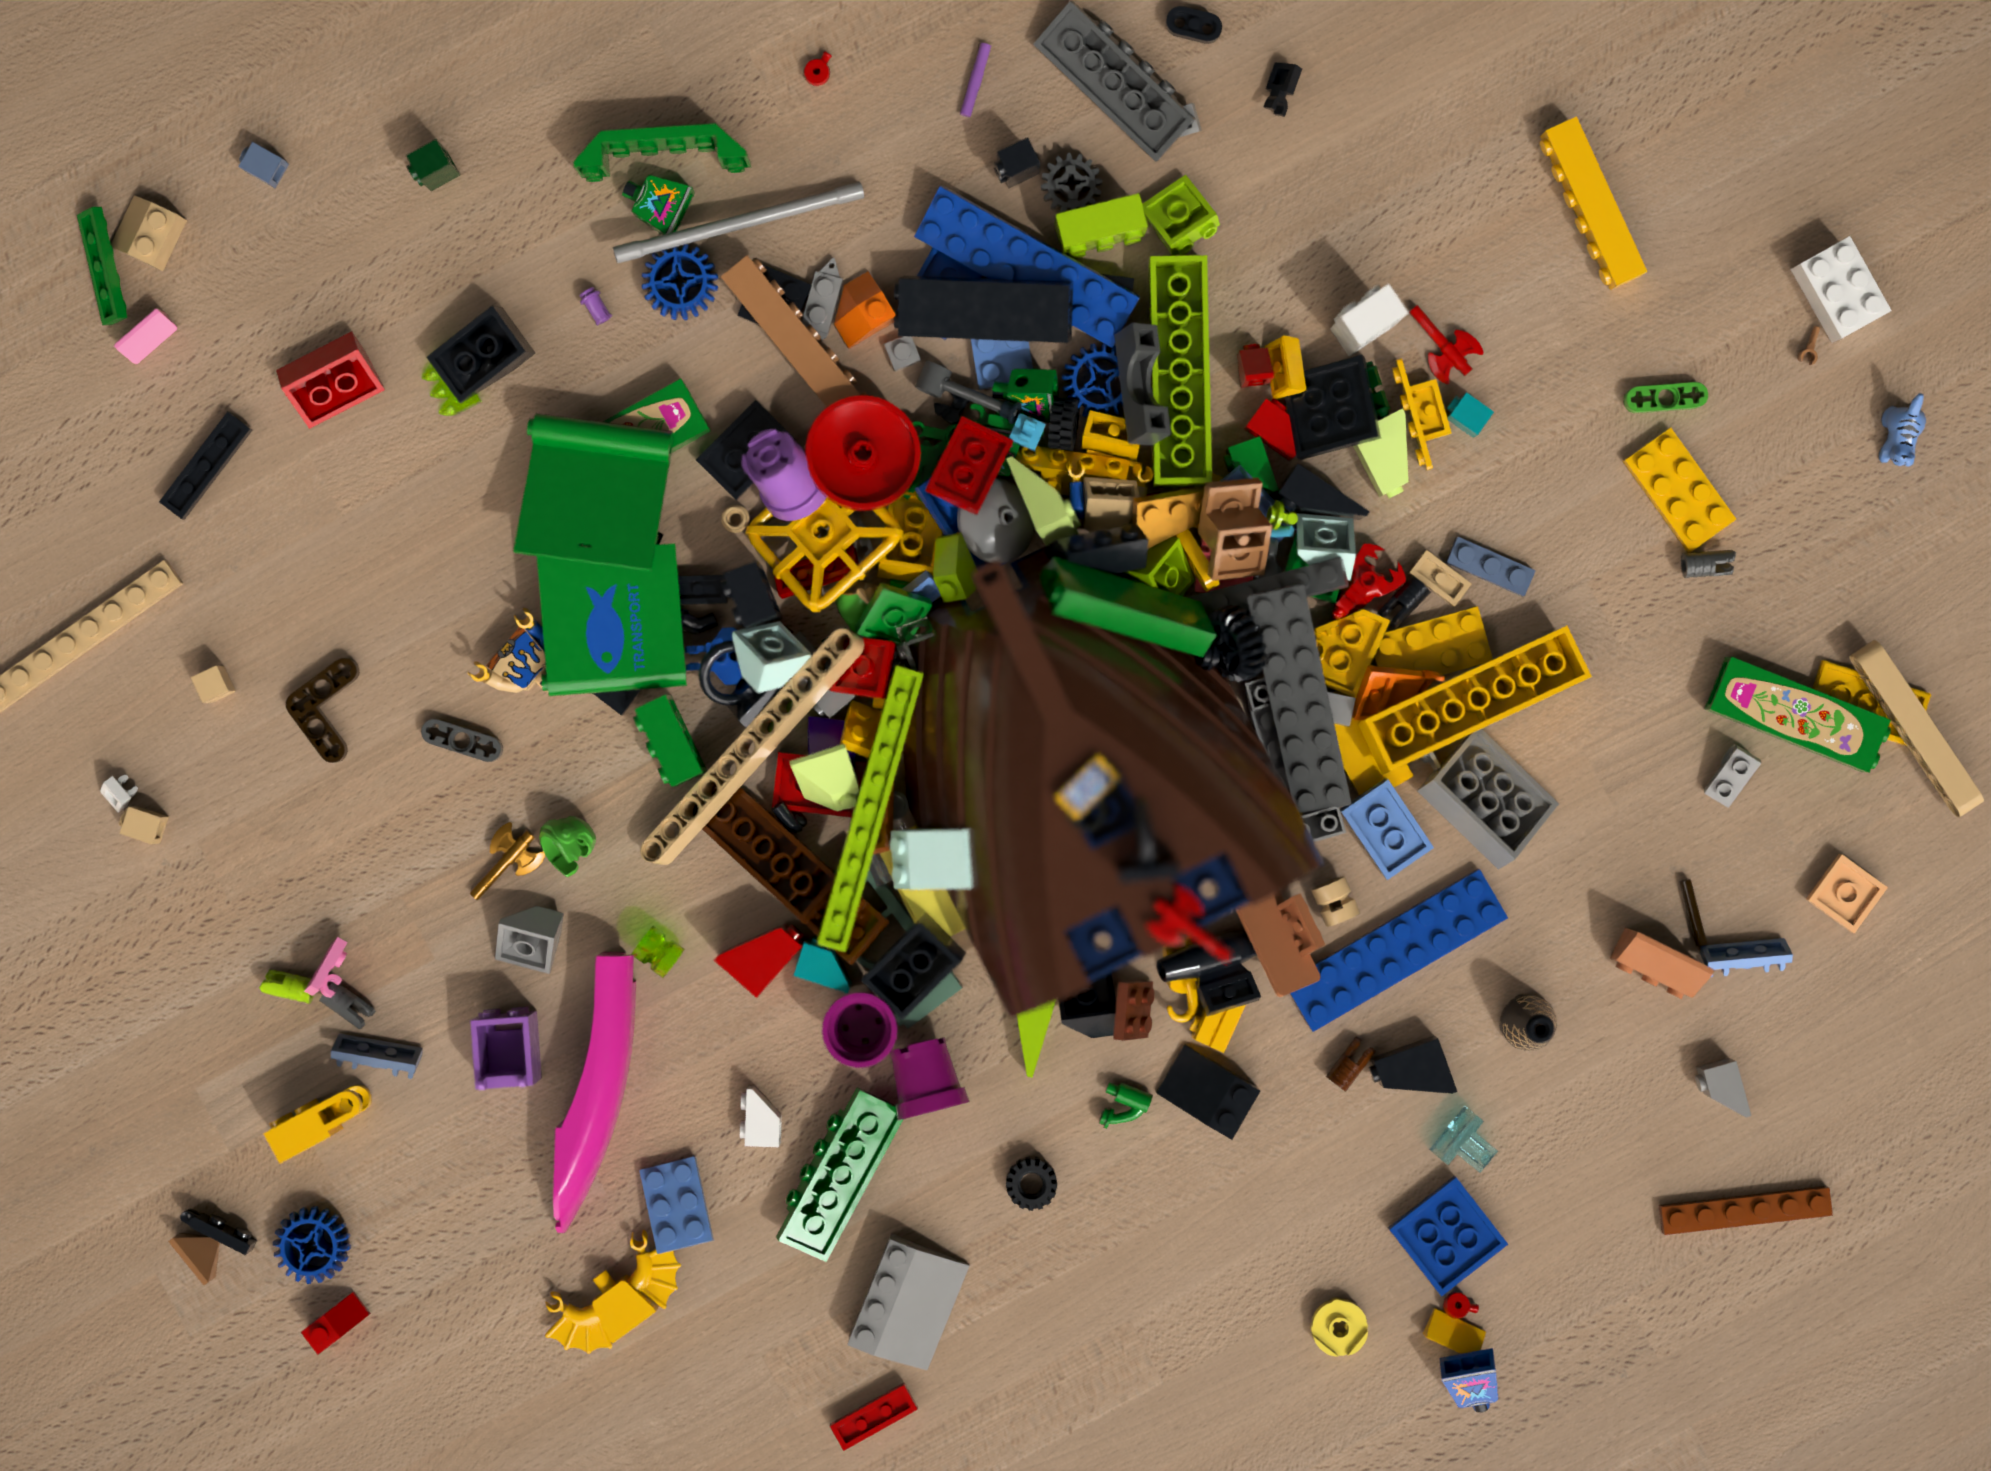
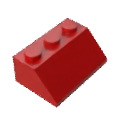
M352 331L276 370L281 389L309 429L385 390L366 351Z

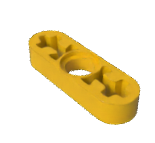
M1189 529L1173 536L1180 539L1189 566L1204 590L1207 592L1219 586V580L1212 581L1208 576L1209 561Z

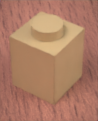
M130 806L127 810L123 811L120 817L119 826H121L119 834L149 844H159L169 816L139 806Z

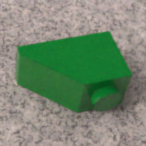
M1260 436L1226 449L1227 455L1223 456L1228 472L1241 465L1252 478H1259L1262 482V488L1267 493L1273 494L1279 490Z

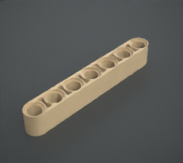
M1873 640L1850 655V661L1887 717L1891 720V723L1952 813L1960 818L1984 802L1979 789L1878 641Z

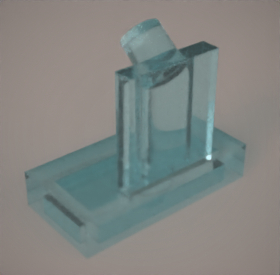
M1466 1106L1462 1108L1429 1149L1447 1165L1451 1163L1456 1155H1459L1480 1173L1498 1152L1475 1133L1484 1121Z

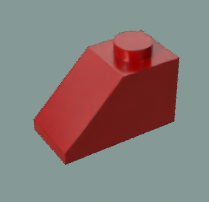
M1260 344L1244 345L1243 350H1239L1237 361L1240 388L1269 385L1274 379V371L1268 347L1260 348Z
M1265 399L1244 430L1255 438L1260 436L1262 443L1290 462L1296 455L1290 416L1285 412L1286 407L1276 399L1271 401Z
M353 1291L301 1331V1334L318 1355L371 1313Z

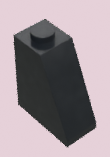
M1434 1035L1371 1058L1373 1066L1369 1067L1371 1077L1374 1083L1379 1082L1383 1088L1449 1094L1458 1092L1440 1041Z

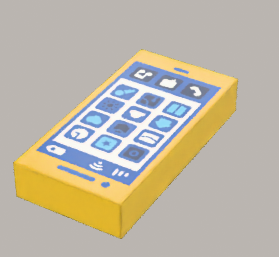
M1098 756L1055 799L1077 820L1120 777Z

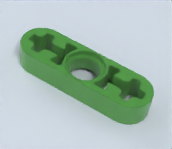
M1699 382L1638 386L1626 392L1623 403L1625 408L1631 413L1696 409L1706 403L1708 390ZM1692 388H1694L1695 393H1700V398L1696 399L1695 403H1693L1692 398L1680 400V395L1692 392ZM1662 390H1668L1673 395V402L1669 406L1662 405L1659 402L1658 396ZM1650 391H1653L1652 401H1645L1639 407H1637L1636 403L1631 402V398L1636 396V392L1639 397L1651 396Z

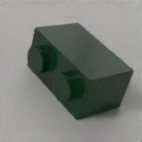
M437 139L406 155L410 162L406 167L412 178L421 187L425 185L430 191L460 176L448 151Z

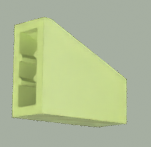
M1403 409L1378 421L1381 439L1353 446L1379 497L1386 494L1388 498H1391L1403 492L1402 486L1409 482L1406 415Z

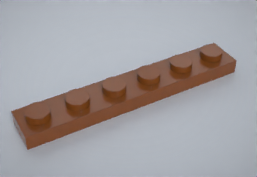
M1827 1186L1659 1205L1661 1230L1664 1235L1833 1216L1830 1188Z

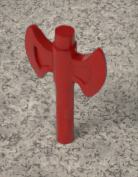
M1418 305L1409 312L1443 353L1441 356H1437L1432 352L1428 353L1429 367L1434 376L1446 385L1450 383L1449 373L1453 366L1463 376L1473 369L1468 364V360L1465 358L1466 355L1484 354L1482 346L1471 334L1455 330L1456 343L1453 344L1448 341Z
M1177 885L1174 887L1176 895L1175 905H1172L1170 902L1167 903L1162 898L1156 902L1154 908L1161 913L1160 915L1164 917V920L1159 923H1147L1146 925L1149 932L1156 939L1167 944L1179 945L1182 943L1178 935V929L1188 933L1224 962L1228 961L1233 953L1198 927L1188 917L1190 914L1198 916L1203 914L1201 904L1192 892Z

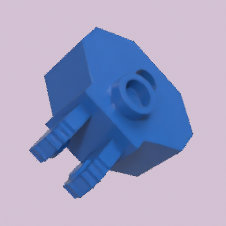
M734 627L722 628L712 643L700 646H686L685 653H707L717 644L733 640L732 634L738 630ZM735 652L721 655L714 662L710 671L714 672L727 686L738 685L743 679L738 660H733ZM691 662L686 664V671L699 670L701 663Z

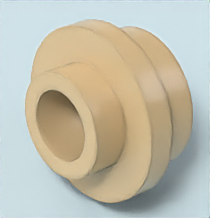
M730 505L723 511L721 522L727 531L740 533L749 525L750 516L744 507ZM739 514L741 516L740 523L732 524L731 516Z

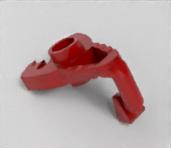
M1370 543L1363 544L1354 561L1351 581H1348L1349 587L1341 589L1332 611L1334 619L1338 620L1365 607L1374 597L1387 595L1406 582L1405 573L1399 562H1397V572L1388 569L1393 580L1390 583L1385 580L1383 573L1375 571L1374 565L1365 562V557L1378 560L1375 551H1385V549Z

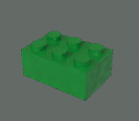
M665 694L634 709L637 714L633 717L638 730L645 732L649 739L645 744L651 757L658 758L661 767L658 768V772L664 784L670 783L671 787H675L708 771L672 695Z

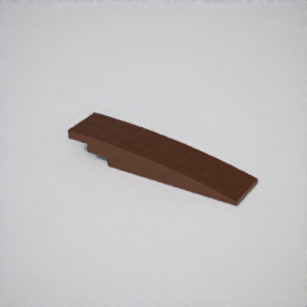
M716 784L712 787V795L717 791ZM740 787L702 830L818 936L836 872ZM695 805L693 808L694 816L698 812V805ZM861 896L846 952L834 950L849 964L853 965L890 922Z

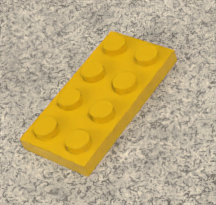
M1672 428L1665 430L1623 461L1688 553L1737 520Z
M1478 606L1385 632L1374 657L1375 665L1378 667L1419 671L1431 670L1437 671L1442 675L1493 660Z

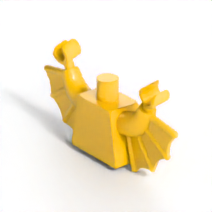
M645 1230L642 1231L643 1241H636L632 1232L630 1245L638 1253L636 1254L637 1265L634 1272L630 1276L626 1274L616 1282L606 1269L599 1273L592 1280L601 1293L593 1299L591 1305L583 1308L576 1307L570 1303L567 1305L563 1303L560 1293L556 1291L550 1292V1295L559 1301L555 1305L545 1301L547 1309L553 1313L561 1311L563 1316L545 1333V1337L556 1339L564 1346L565 1350L579 1348L590 1354L597 1348L611 1349L614 1342L654 1314L659 1306L662 1309L667 1307L668 1297L678 1289L675 1277L678 1268L681 1267V1264L675 1258L674 1251L657 1254L656 1249L648 1252L645 1250L648 1240L647 1232Z

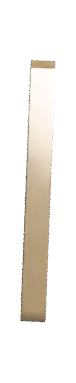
M841 628L834 631L645 839L641 845L640 852L646 862L668 865L681 853L861 655L864 650V640L860 635ZM850 637V645L844 650V642ZM828 659H831V666L825 671V663ZM809 680H812V686L806 692V684ZM792 700L793 707L791 711L787 712V705ZM773 721L774 728L772 732L768 733V726ZM754 742L755 749L753 753L750 754L749 747ZM735 763L736 770L731 775L730 768ZM716 784L717 791L712 795V787ZM695 805H698V812L694 816L693 808ZM679 825V833L675 837L674 830ZM660 846V854L656 857V849Z

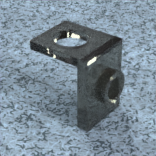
M928 617L895 628L900 639V643L895 644L901 660L907 658L909 666L913 671H917L908 645L935 636ZM917 627L926 628L918 635L910 634Z

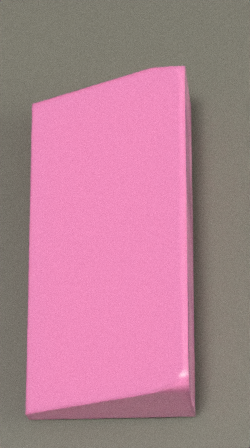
M154 309L117 341L114 347L132 363L138 364L177 330V326L165 312Z

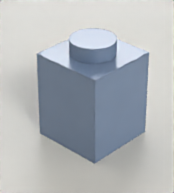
M252 142L250 147H246L242 151L239 158L241 163L238 167L276 189L289 164L279 156Z

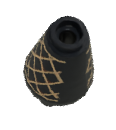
M1532 994L1518 995L1510 1000L1504 1007L1500 1018V1031L1505 1039L1515 1048L1524 1051H1534L1546 1046L1554 1037L1557 1029V1017L1552 1006L1543 998ZM1538 1023H1541V1025L1537 1026V1028H1536L1537 1033H1536L1535 1030H1534L1535 1025L1538 1024Z

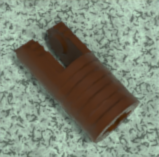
M1357 1036L1326 1076L1345 1092L1376 1053V1050L1370 1047L1365 1050L1357 1063L1350 1060L1359 1049L1362 1041Z

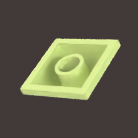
M845 744L790 761L791 768L805 799L835 811L855 807L860 785Z

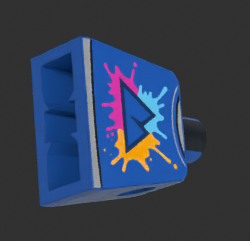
M1493 1348L1440 1358L1442 1382L1458 1407L1466 1408L1473 1406L1476 1412L1482 1413L1489 1409L1490 1403L1498 1400Z

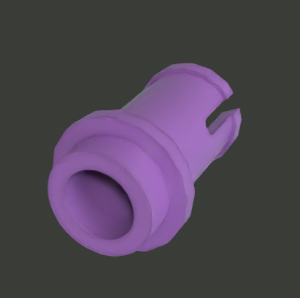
M591 287L579 295L581 298L580 303L581 305L585 304L596 325H600L609 320L612 314L599 296L600 291H596L594 287Z

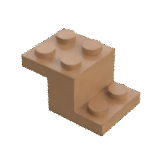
M1259 478L1205 483L1198 533L1211 549L1208 576L1212 581L1265 574L1272 524L1259 509L1262 482Z

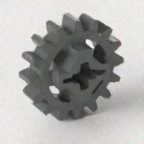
M1067 153L1066 160L1064 161L1061 157H1056V166L1051 163L1047 164L1050 174H1042V179L1047 181V183L1041 185V190L1048 191L1043 199L1045 202L1053 201L1051 210L1060 207L1062 213L1067 210L1086 207L1087 204H1096L1093 196L1100 197L1101 191L1095 187L1102 185V179H1095L1099 174V169H1090L1092 165L1091 159L1083 163L1082 154H1079L1077 159L1074 160L1071 153ZM1065 168L1063 176L1053 180L1055 175ZM1076 168H1079L1082 171H1084L1087 176L1080 175L1076 171ZM1069 179H1073L1074 184H1078L1073 191L1070 190L1069 186H1064L1067 185ZM1090 190L1088 195L1078 202V196L1083 191ZM1056 194H1062L1067 199V202L1059 199Z

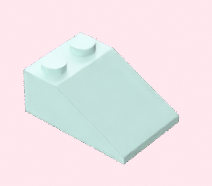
M916 828L891 831L890 849L892 852L894 889L972 888L969 830Z

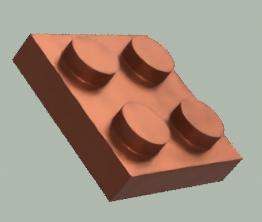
M1153 981L1118 982L1113 1039L1126 1041L1148 1038L1152 1028V1019L1150 1017L1151 1005L1155 997Z

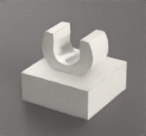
M127 775L120 776L117 781L113 776L103 782L100 790L101 794L118 813L128 806L130 799L138 790L137 786L130 790H125L122 787V784L128 780Z

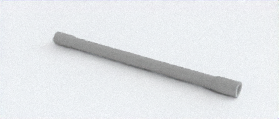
M861 182L837 187L828 192L658 237L614 246L615 259L618 264L641 258L650 253L835 204L856 201L864 198V191Z

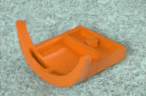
M1367 666L1355 699L1352 717L1354 720H1365L1427 691L1433 681H1444V676L1437 671L1431 670L1419 671Z

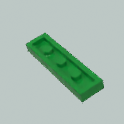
M91 207L77 214V219L102 326L114 325L128 318L126 313L127 307L123 300L120 277L116 270L113 257L114 251L110 244L107 221L104 217L102 207Z

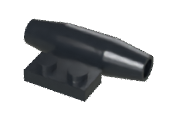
M1246 931L1229 932L1213 937L1233 953L1227 962H1224L1200 942L1186 945L1157 960V970L1161 980L1168 982L1198 978L1197 993L1207 1017L1259 1001L1261 994L1251 971H1248L1242 965V963L1257 956Z

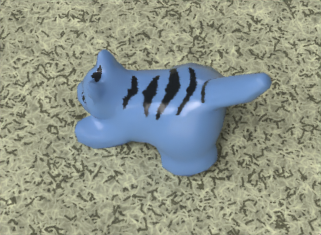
M1918 393L1913 398L1909 407L1897 408L1891 406L1883 413L1881 419L1882 426L1888 429V436L1879 452V460L1882 463H1886L1891 459L1898 466L1905 465L1909 467L1913 465L1917 439L1926 424L1925 414L1921 411L1924 399L1922 393Z

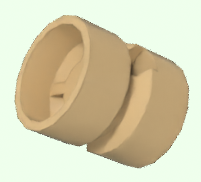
M1345 876L1329 880L1311 889L1316 904L1323 907L1320 913L1326 927L1339 924L1360 914L1355 899L1348 896L1351 889ZM1340 900L1342 904L1333 908L1331 903Z

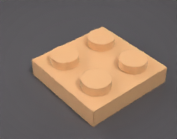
M1838 854L1806 900L1848 931L1855 933L1888 887L1843 854Z

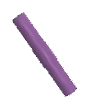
M980 43L960 111L962 116L971 117L991 50V45Z

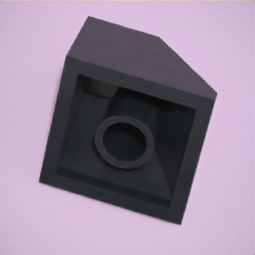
M1111 972L1090 981V986L1058 1001L1062 1025L1090 1038L1114 1036L1116 997Z

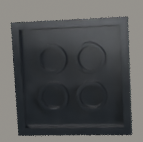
M1363 355L1305 370L1306 391L1285 397L1296 457L1299 460L1381 439L1366 359Z

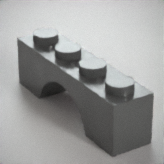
M1132 323L1114 335L1128 444L1154 445L1171 435L1168 408L1156 402L1151 389L1152 368L1160 354L1157 325Z

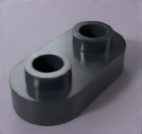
M1177 6L1169 11L1166 18V28L1175 37L1211 44L1220 37L1222 22L1215 14ZM1182 19L1185 25L1177 27L1175 20ZM1204 26H1210L1212 28V33L1205 34L1202 31V28Z

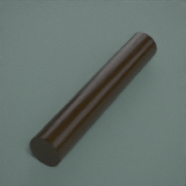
M1691 879L1682 880L1680 885L1696 946L1705 945L1707 940Z

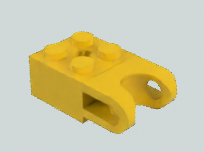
M356 1084L320 1103L317 1098L294 1110L296 1116L290 1112L269 1124L271 1129L263 1134L279 1164L342 1130V1123L355 1117L371 1105V1093L364 1085ZM357 1093L362 1095L363 1102H361V1099ZM348 1099L352 1101L353 1106L350 1105Z

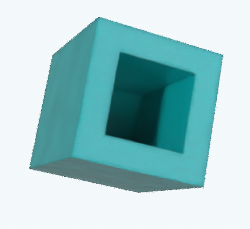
M1467 392L1461 397L1456 395L1446 408L1450 411L1447 416L1448 421L1472 438L1481 432L1494 411Z

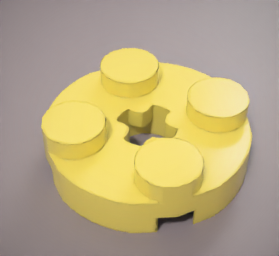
M1337 1297L1332 1298L1321 1304L1313 1314L1310 1329L1314 1341L1323 1352L1330 1356L1352 1355L1363 1347L1368 1337L1366 1316L1360 1307L1350 1300ZM1335 1322H1346L1344 1324L1346 1329L1344 1334L1342 1332L1333 1333L1335 1329L1333 1324Z

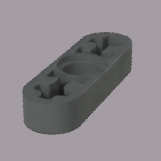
M440 719L428 720L421 729L422 737L427 743L485 762L496 761L503 754V745L498 738ZM438 724V729L445 733H449V727L453 728L448 738L449 745L445 744L447 738L442 736H436L435 740H433L432 734L428 732L429 728L435 727ZM460 732H465L470 737V744L464 749L458 748L455 744V737ZM476 736L480 737L478 743L488 745L492 741L493 747L497 749L496 753H492L487 757L486 751L480 748H476V754L472 753L471 751L476 745Z

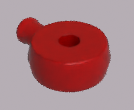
M824 51L820 59H813L805 65L803 74L809 84L821 86L828 81L830 68L827 63L832 57L829 53ZM816 70L820 71L818 75L814 74Z
M1460 1292L1448 1294L1443 1302L1445 1313L1453 1319H1461L1468 1312L1478 1313L1479 1305L1470 1303L1467 1296Z

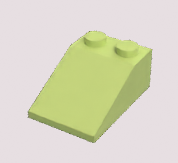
M1012 456L1006 458L1035 528L1045 545L1048 546L1057 539L1079 535L1077 527L1081 526V523L1069 500L1063 501L1058 491Z

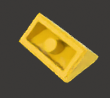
M1283 335L1265 345V348L1268 347L1274 371V379L1270 382L1272 399L1306 391L1299 339Z
M1436 1308L1433 1309L1423 1331V1335L1426 1338L1460 1354L1481 1350L1486 1331L1460 1319H1453L1445 1312Z

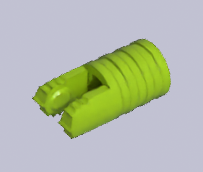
M269 969L265 975L266 980H263L259 986L260 991L263 993L310 1004L314 996L304 992L311 978Z

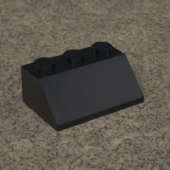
M1126 524L1122 527L1101 529L1096 532L1057 539L1045 547L1044 553L1050 561L1055 557L1112 575L1146 568L1148 538L1137 524Z

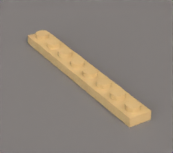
M163 560L1 674L0 713L180 587L183 582L169 562Z

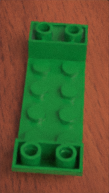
M717 124L600 131L574 160V168L581 178H586L587 182L603 181V177H610L609 154H613V157L624 158L629 157L630 153L641 152L643 156L658 155V151L669 150L671 154H683L687 152L686 149L698 148V152H713L715 147H717L718 160L722 168L728 169L729 173L744 172L745 168H751V161L747 151Z

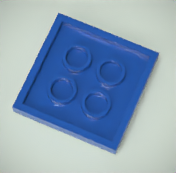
M1453 1176L1388 1227L1441 1297L1508 1245L1456 1176Z

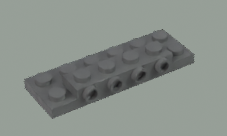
M1073 0L1069 1L1033 45L1155 162L1159 161L1196 118L1177 101V97L1173 94L1176 89L1167 80L1163 79L1160 82L1153 75L1155 69L1150 63L1144 59L1139 62L1132 55L1135 50L1129 43L1123 39L1118 42L1111 35L1114 30L1104 20L1098 22L1091 19Z

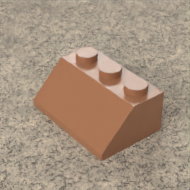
M1624 928L1610 957L1617 961L1615 967L1629 974L1635 970L1643 974L1641 980L1657 987L1658 983H1661L1668 987L1667 993L1679 999H1682L1684 995L1693 998L1715 971L1658 941L1627 928Z

